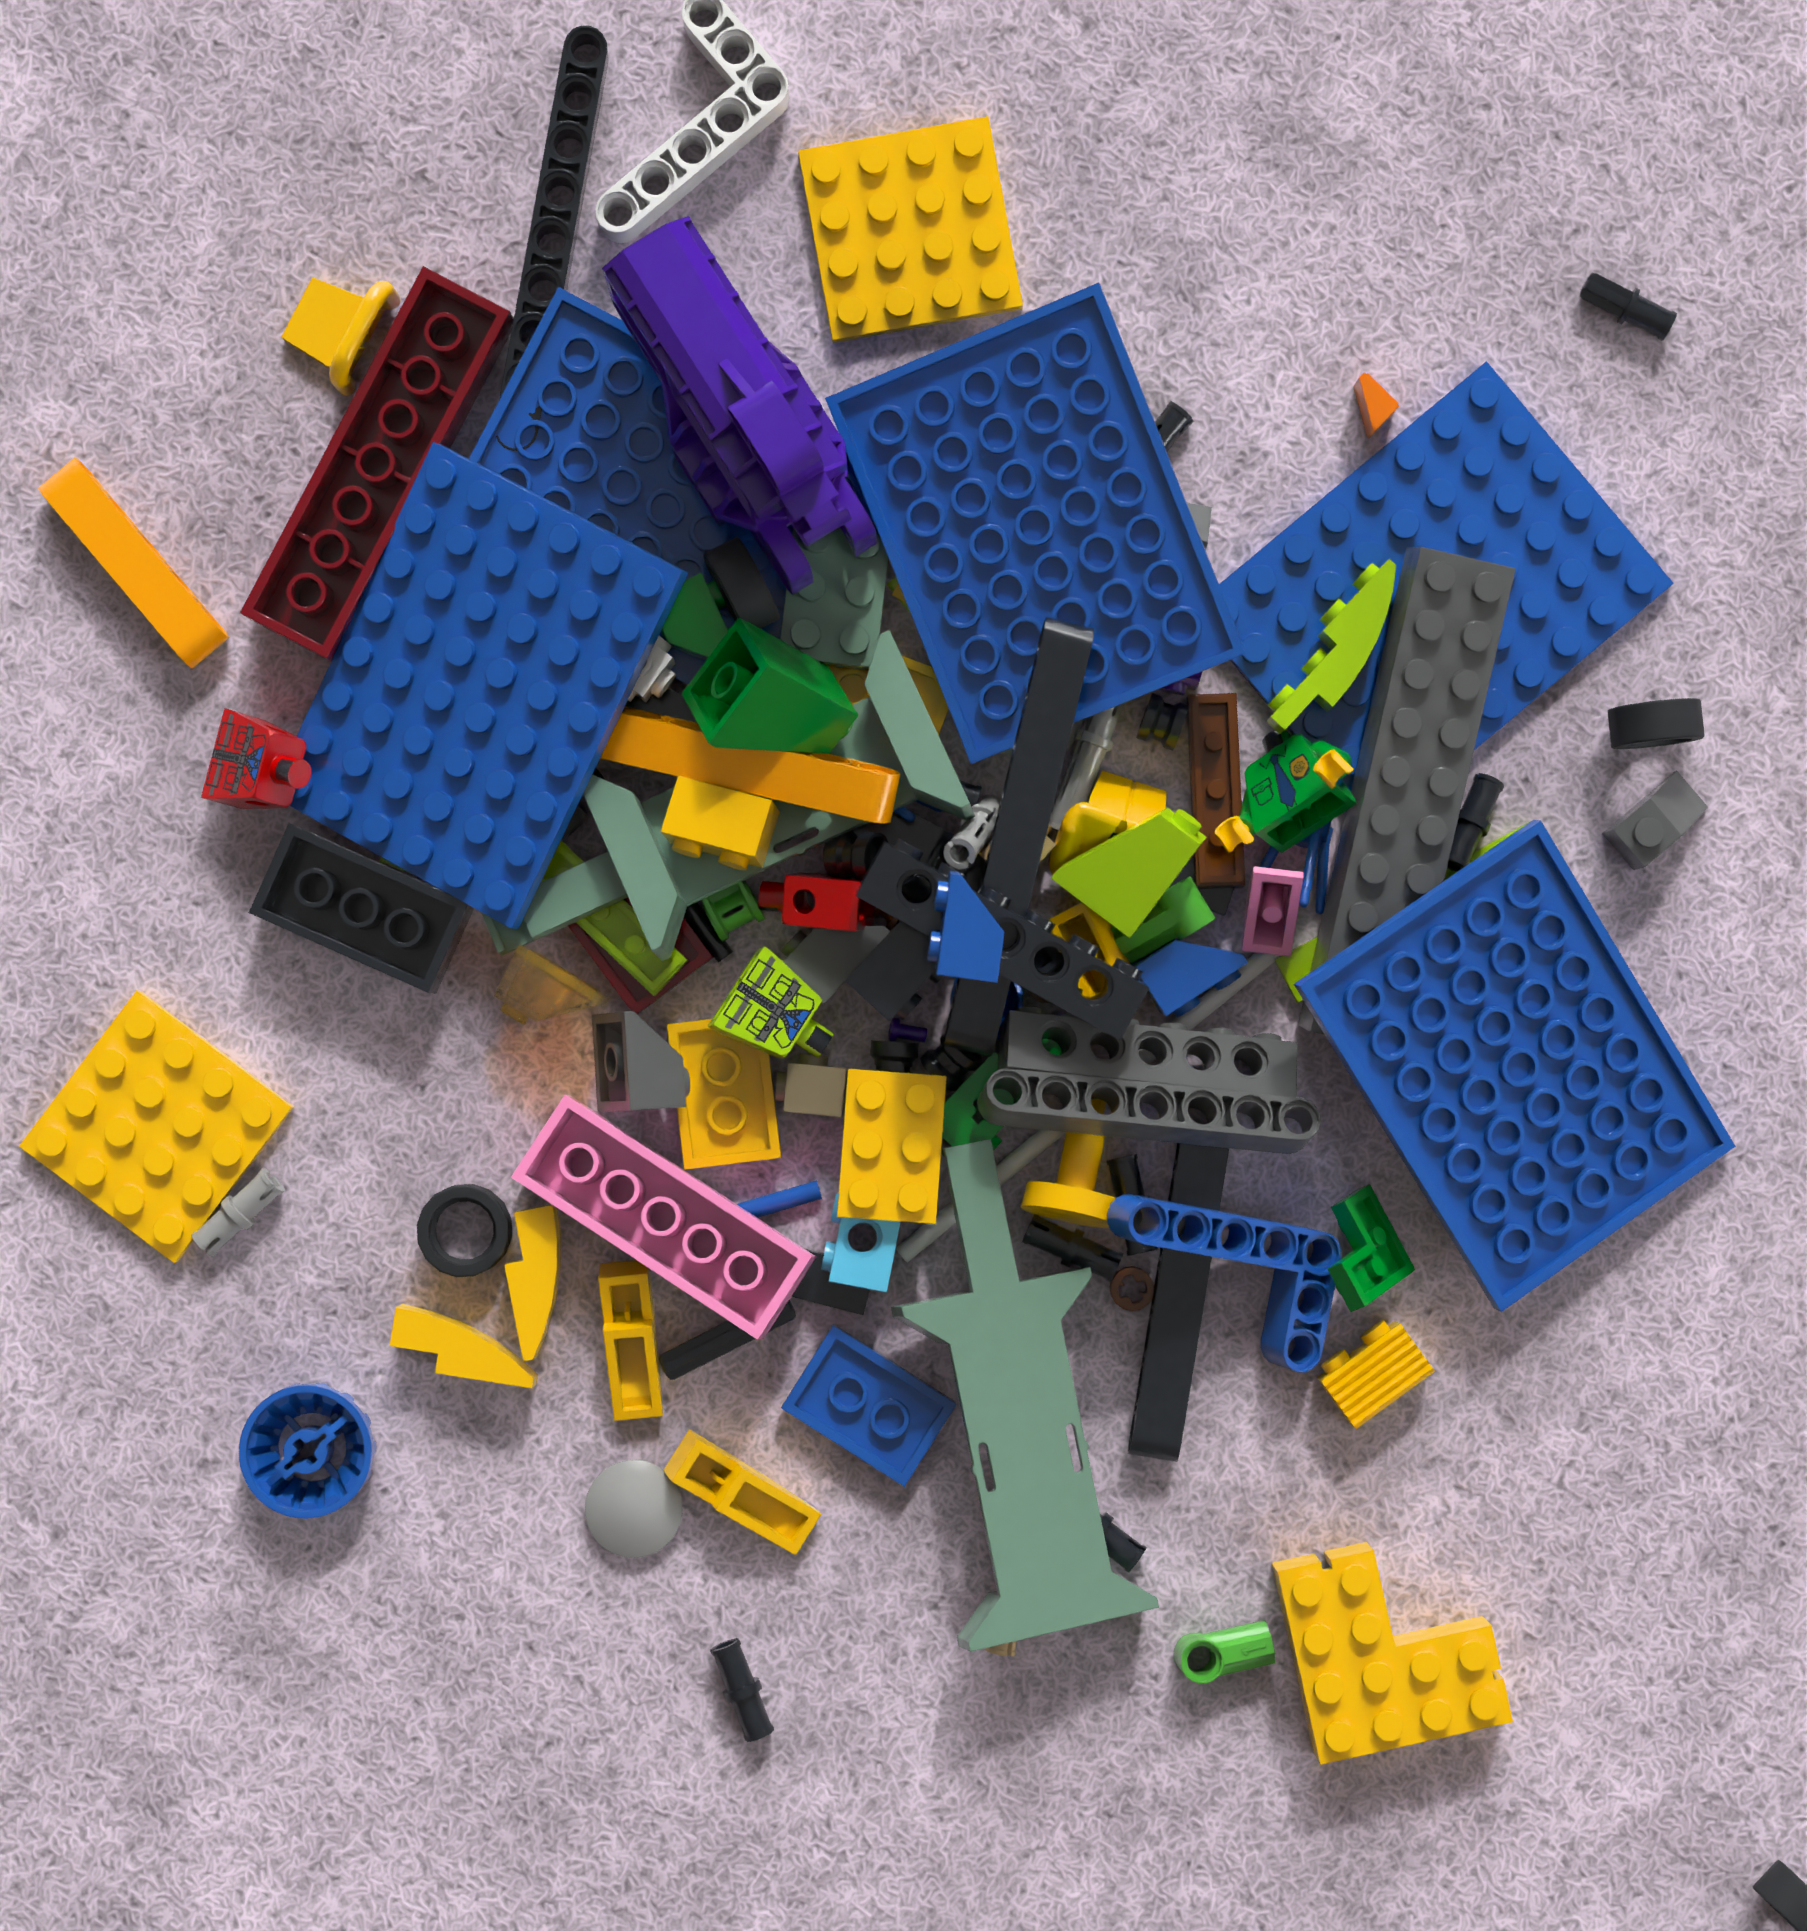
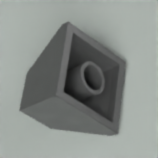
M634 1011L592 1015L598 1112L686 1107V1097L690 1092V1076L688 1070L683 1065V1057Z

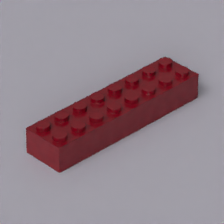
M424 266L422 267L240 614L330 662L332 661L350 620L395 530L396 520L432 443L435 442L449 449L451 448L511 334L514 320L509 310Z

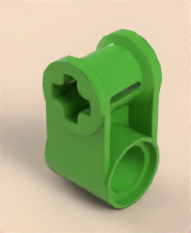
M746 880L702 899L706 914L722 942L729 939V933L753 920L761 922L766 919L763 911L759 909V903ZM740 905H744V908L742 910L732 914L729 917L724 916L726 912Z

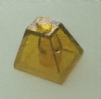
M520 944L494 994L496 998L504 1002L500 1011L523 1025L526 1024L529 1018L535 1022H542L606 1007L612 999L534 949Z

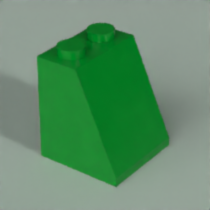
M741 618L736 620L681 693L706 740L716 748L829 754L839 740L847 736L853 726V722L859 716L829 666Z

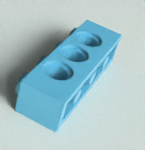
M836 1193L831 1222L839 1223L840 1226L836 1243L826 1242L821 1270L830 1272L829 1282L887 1293L900 1222L837 1217L839 1193ZM858 1224L869 1225L874 1229L877 1236L875 1246L867 1252L854 1250L848 1242L849 1231Z

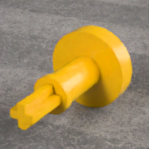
M1091 1099V1105L1094 1110L1104 1115L1106 1102L1101 1099ZM1066 1132L1056 1183L1026 1182L1021 1208L1027 1212L1058 1221L1090 1227L1109 1228L1107 1212L1110 1204L1116 1198L1094 1191L1105 1136Z

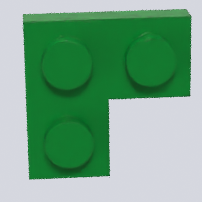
M1370 1184L1353 1191L1330 1207L1341 1231L1345 1234L1353 1249L1352 1252L1327 1268L1335 1282L1337 1291L1342 1295L1350 1312L1367 1306L1415 1271L1409 1256Z

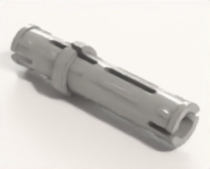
M1125 703L1088 717L1083 729H1078L1075 736L1078 743L1057 795L1049 825L1054 830L1059 831L1065 814L1076 803L1088 801L1106 751L1111 752L1114 745L1111 738Z
M983 796L982 801L979 800L977 804L972 806L976 817L967 821L961 820V827L944 848V858L951 867L956 869L968 868V864H972L975 861L977 854L984 845L991 841L1001 800L998 796ZM994 813L991 819L987 818L989 814ZM960 845H963V847H962V849L960 850V852H958V851H957V848H958Z

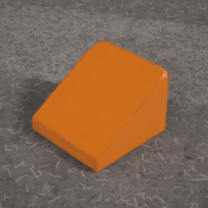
M1364 372L1353 387L1366 436L1369 439L1394 414L1399 407V403L1368 373Z

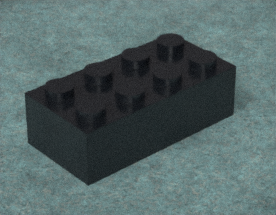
M289 823L249 913L420 990L436 994L474 908L436 887Z

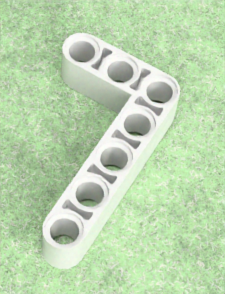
M685 0L682 6V18L685 32L689 39L727 82L730 88L600 197L595 209L596 218L604 236L610 241L625 243L636 238L780 117L788 107L790 100L788 81L784 72L723 0ZM702 10L712 11L718 16L714 24L709 27L696 26L692 19L696 13ZM732 47H742L749 53L747 59L740 64L728 63L723 59V56ZM764 83H771L780 89V93L771 101H762L754 95L755 90ZM727 114H734L743 119V124L735 132L728 133L718 128V121ZM690 145H698L706 150V155L702 161L694 164L684 162L680 156L682 151ZM653 176H661L669 181L668 188L659 195L648 194L643 190L644 184ZM616 207H625L632 212L631 219L623 226H613L606 221L609 212Z

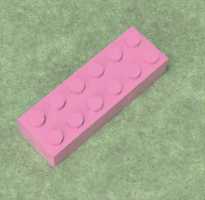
M564 1095L511 1176V1178L757 1340L765 1338L817 1258L803 1247L568 1095Z

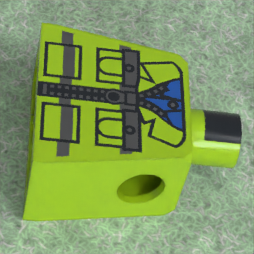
M765 946L757 949L708 1024V1027L716 1032L779 1059L785 1058L795 1043L818 1058L834 1034L811 1019L822 1002L821 997Z

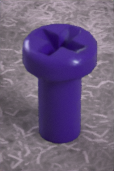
M892 1018L888 1032L889 1041L896 1042L897 1038L925 1043L927 1028L900 1024L899 1018Z

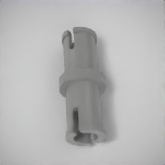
M262 1168L259 1174L234 1197L228 1195L221 1201L222 1208L197 1232L192 1234L195 1243L202 1251L207 1246L206 1254L214 1257L241 1229L249 1230L255 1224L254 1217L285 1191L280 1181L274 1175L269 1179L270 1172Z

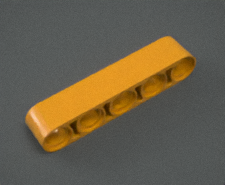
M74 457L38 488L48 503L175 653L191 669L230 638L77 457Z

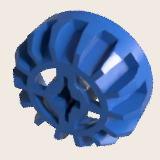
M298 1383L275 1392L253 1410L242 1430L239 1442V1462L243 1477L249 1489L259 1501L282 1515L308 1519L335 1512L358 1494L373 1471L371 1468L377 1451L376 1441H373L370 1428L371 1420L368 1414L360 1410L354 1403V1398L351 1395L330 1388L328 1384ZM307 1413H317L325 1415L332 1420L322 1427L309 1425L302 1428L294 1418ZM288 1424L295 1433L286 1440L283 1449L284 1459L281 1460L279 1441L284 1428ZM343 1433L346 1441V1453L341 1466L337 1470L329 1460L332 1458L335 1449L334 1439ZM326 1434V1438L318 1444L319 1447L314 1452L315 1457L312 1455L306 1459L302 1458L294 1465L292 1464V1461L300 1455V1451L304 1447L303 1442L315 1441ZM324 1467L331 1476L322 1480L309 1481L298 1478L293 1474L295 1472L301 1474L313 1473Z

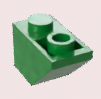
M702 573L686 579L661 630L664 640L672 646L671 648L703 660L708 659L731 628L726 627L719 610L726 607V604L714 580L706 583Z

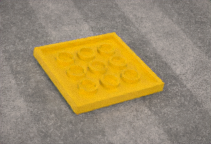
M989 116L798 150L833 343L1023 309Z
M136 990L19 1147L170 1261L177 1263L194 1241L192 1234L197 1232L220 1207L221 1201L229 1195L294 1109V1106L143 992Z

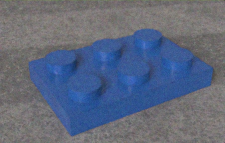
M833 1324L782 1404L781 1409L905 1487L956 1407L957 1402Z

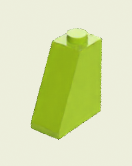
M1165 808L1067 861L1056 870L1051 879L1130 938L1207 837L1199 832L1202 826L1190 814L1181 809H1177L1174 813L1169 808Z

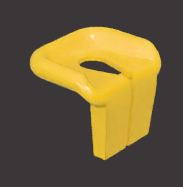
M312 277L281 337L292 346L329 368V378L332 385L341 395L349 396L356 389V382L351 374L365 349L363 346L364 342L369 341L384 310L397 308L400 305L401 299L393 285L387 281L375 283L363 298Z
M1102 770L1089 801L1076 803L1067 811L1061 822L1054 842L1056 845L1049 857L1051 875L1053 876L1056 870L1067 861L1108 840L1113 832L1119 834L1166 808L1167 791L1137 781L1133 782L1131 779Z

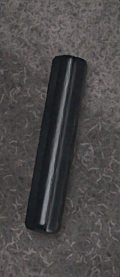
M790 1299L769 1332L796 1318L795 1309ZM727 1320L662 1353L659 1356V1361L665 1375L670 1380H675L756 1338Z

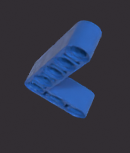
M1132 1194L1117 1197L1110 1204L1107 1212L1108 1226L1116 1236L1144 1245L1275 1268L1261 1335L1260 1349L1263 1357L1272 1364L1296 1372H1307L1319 1363L1335 1290V1282L1327 1268L1341 1259V1248L1338 1240L1333 1235L1303 1226ZM1141 1209L1142 1221L1138 1228L1134 1229L1133 1218L1136 1212ZM1184 1217L1186 1227L1184 1233L1178 1237L1177 1227ZM1228 1226L1229 1235L1226 1242L1222 1245L1221 1234L1223 1229ZM1270 1234L1271 1244L1269 1249L1265 1252L1264 1242L1266 1237ZM1312 1242L1313 1252L1311 1257L1307 1259V1249ZM1303 1290L1304 1299L1302 1304L1298 1307L1297 1299L1299 1294ZM1294 1338L1295 1346L1292 1353L1288 1356V1346Z

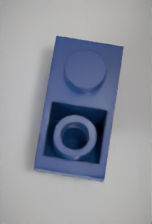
M949 871L947 882L938 881L934 911L943 912L940 932L931 931L927 961L936 962L935 972L937 975L998 983L1005 932L962 875L956 871Z
M1173 939L1156 951L1130 964L1143 971L1139 980L1149 987L1147 994L1158 1011L1165 1016L1173 1012L1176 1017H1179L1195 1008L1201 1002L1198 995L1213 985L1218 991L1235 982L1241 977L1238 969L1248 962L1243 954L1235 951Z

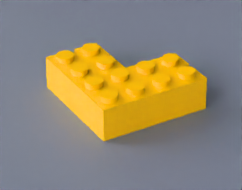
M1367 1542L1324 1551L1325 1560L1331 1567L1328 1569H1322L1321 1561L1315 1554L1272 1563L1312 1748L1320 1765L1513 1722L1504 1678L1496 1671L1501 1669L1492 1625L1483 1616L1393 1636L1375 1553Z

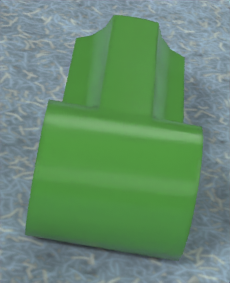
M1189 876L1168 888L1130 938L1114 926L1111 927L1120 951L1133 963L1175 938L1179 941L1209 924L1215 917Z
M1261 1620L1204 1634H1186L1175 1645L1174 1661L1188 1679L1198 1684H1205L1214 1681L1218 1676L1274 1664L1275 1650L1267 1622ZM1198 1646L1208 1647L1210 1651L1208 1663L1200 1669L1189 1668L1187 1664L1189 1653Z

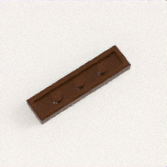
M1237 693L1188 694L1186 703L1189 705L1187 725L1191 814L1202 826L1199 832L1207 837L1193 855L1195 885L1198 889L1244 887L1246 885L1244 843H1239L1232 852L1228 853L1215 835L1216 828L1223 821L1233 816H1239L1242 805Z

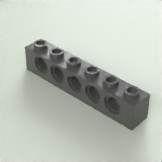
M1019 1007L1015 1011L1010 1010L999 1028L998 1070L1013 1068L1297 1097V1042L1282 1041V1037L1277 1034L1261 1033L1253 1037L1237 1036L1234 1031L1226 1028H1212L1201 1032L1187 1030V1026L1180 1023H1163L1158 1027L1140 1025L1137 1019L1132 1018L1124 1035L1119 1040L1071 1013H1065L1063 1016L1044 1014V1011L1037 1007ZM1042 1039L1055 1041L1060 1046L1062 1054L1055 1055L1048 1052L1042 1044ZM1097 1044L1104 1047L1110 1059L1102 1060L1097 1058L1092 1053L1090 1045ZM1144 1049L1151 1052L1157 1060V1065L1145 1063L1140 1058L1138 1050ZM1186 1055L1198 1057L1203 1062L1205 1070H1196L1191 1067ZM1234 1060L1245 1062L1250 1067L1252 1076L1240 1073L1235 1067Z

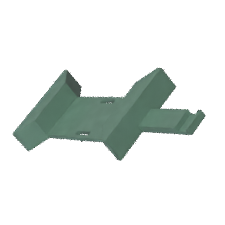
M890 630L881 633L864 684L870 697L853 704L859 716L853 722V726L847 736L840 739L829 754L888 767L900 772L893 811L919 800L966 821L976 817ZM592 775L583 794L608 852L541 882L519 929H511L482 912L481 914L498 953L503 956L629 898L651 951L661 961H664L672 955L687 906L797 855L803 856L808 850L867 824L869 821L762 797L772 800L780 812L763 868L748 864L747 870H738L719 863V856L701 852L700 858H694L677 853L671 849L673 844L669 843L661 833V829L674 787L640 802L632 791ZM814 829L819 830L817 836L783 852L775 853L777 846Z
M991 1139L941 1149L942 1155L946 1158L951 1183L949 1190L969 1291L893 1306L891 1311L894 1318L933 1341L948 1344L972 1462L970 1469L975 1477L997 1591L987 1593L957 1635L958 1647L972 1652L1159 1608L1157 1597L1111 1571L1087 1452L1089 1445L1085 1441L1063 1334L1061 1319L1092 1278L1091 1268H1073L1019 1280ZM1068 1424L1072 1425L1081 1466L1078 1472H1075L1066 1433V1426ZM981 1443H984L986 1446L994 1486L990 1492L986 1489L978 1449Z

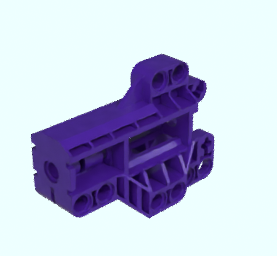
M687 216L661 226L626 247L610 260L602 270L613 305L662 383L669 442L673 455L716 523L722 526L730 522L749 529L791 595L812 584L814 580L811 566L787 528L789 525L792 524L807 547L839 527L850 543L855 557L876 545L874 525L845 479L848 476L844 439L838 433L796 364L764 336L738 292L734 289L715 256L711 253L695 228L690 217Z

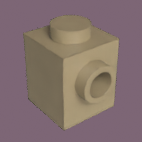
M799 1054L798 1063L789 1062L787 1072L778 1071L775 1101H784L783 1112L842 1117L847 1068L827 1066L828 1056H819L817 1058L814 1055Z

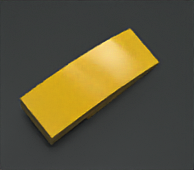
M552 1204L514 1212L523 1259L508 1262L504 1265L523 1361L533 1360L538 1355L549 1329L557 1299L561 1270V1230L558 1208Z
M637 1260L600 1263L598 1281L614 1421L663 1416L650 1269Z
M405 1304L395 1307L389 1346L438 1354L435 1373L525 1388H533L537 1384L538 1374L519 1356L491 1336L462 1321L432 1310Z
M690 1429L664 1468V1472L671 1482L707 1501L718 1512L794 1555L798 1553L822 1515L820 1511L786 1488Z

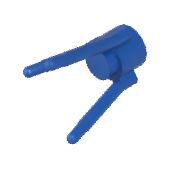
M1332 820L1295 844L1299 847L1307 848L1299 905L1303 908L1309 904L1318 855L1315 911L1317 914H1323L1325 907L1329 846L1333 833V828L1330 827ZM1270 845L1259 867L1271 868L1279 851Z

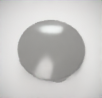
M643 1459L626 1460L606 1468L593 1481L585 1501L586 1521L593 1537L609 1552L627 1558L649 1556L664 1548L675 1536L681 1523L683 1511L682 1499L677 1485L671 1482L663 1469Z

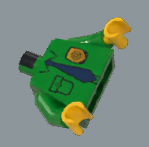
M1277 731L1268 733L1262 741L1266 754L1250 764L1244 773L1247 789L1244 792L1239 816H1233L1223 821L1216 828L1215 835L1228 853L1232 852L1241 842L1244 844L1253 842L1255 834L1280 853H1283L1357 804L1354 796L1342 780V778L1354 770L1351 767V756L1323 740L1312 743L1302 734H1296L1291 737L1288 731H1283L1281 734Z

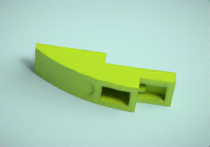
M1390 559L1380 569L1371 563L1352 584L1359 590L1357 594L1347 604L1338 599L1319 619L1326 627L1317 637L1331 651L1327 654L1322 648H1319L1301 668L1307 677L1294 690L1290 685L1286 684L1267 705L1274 713L1266 722L1279 734L1287 729L1313 699L1327 712L1333 708L1365 665L1380 635L1393 593L1396 564Z

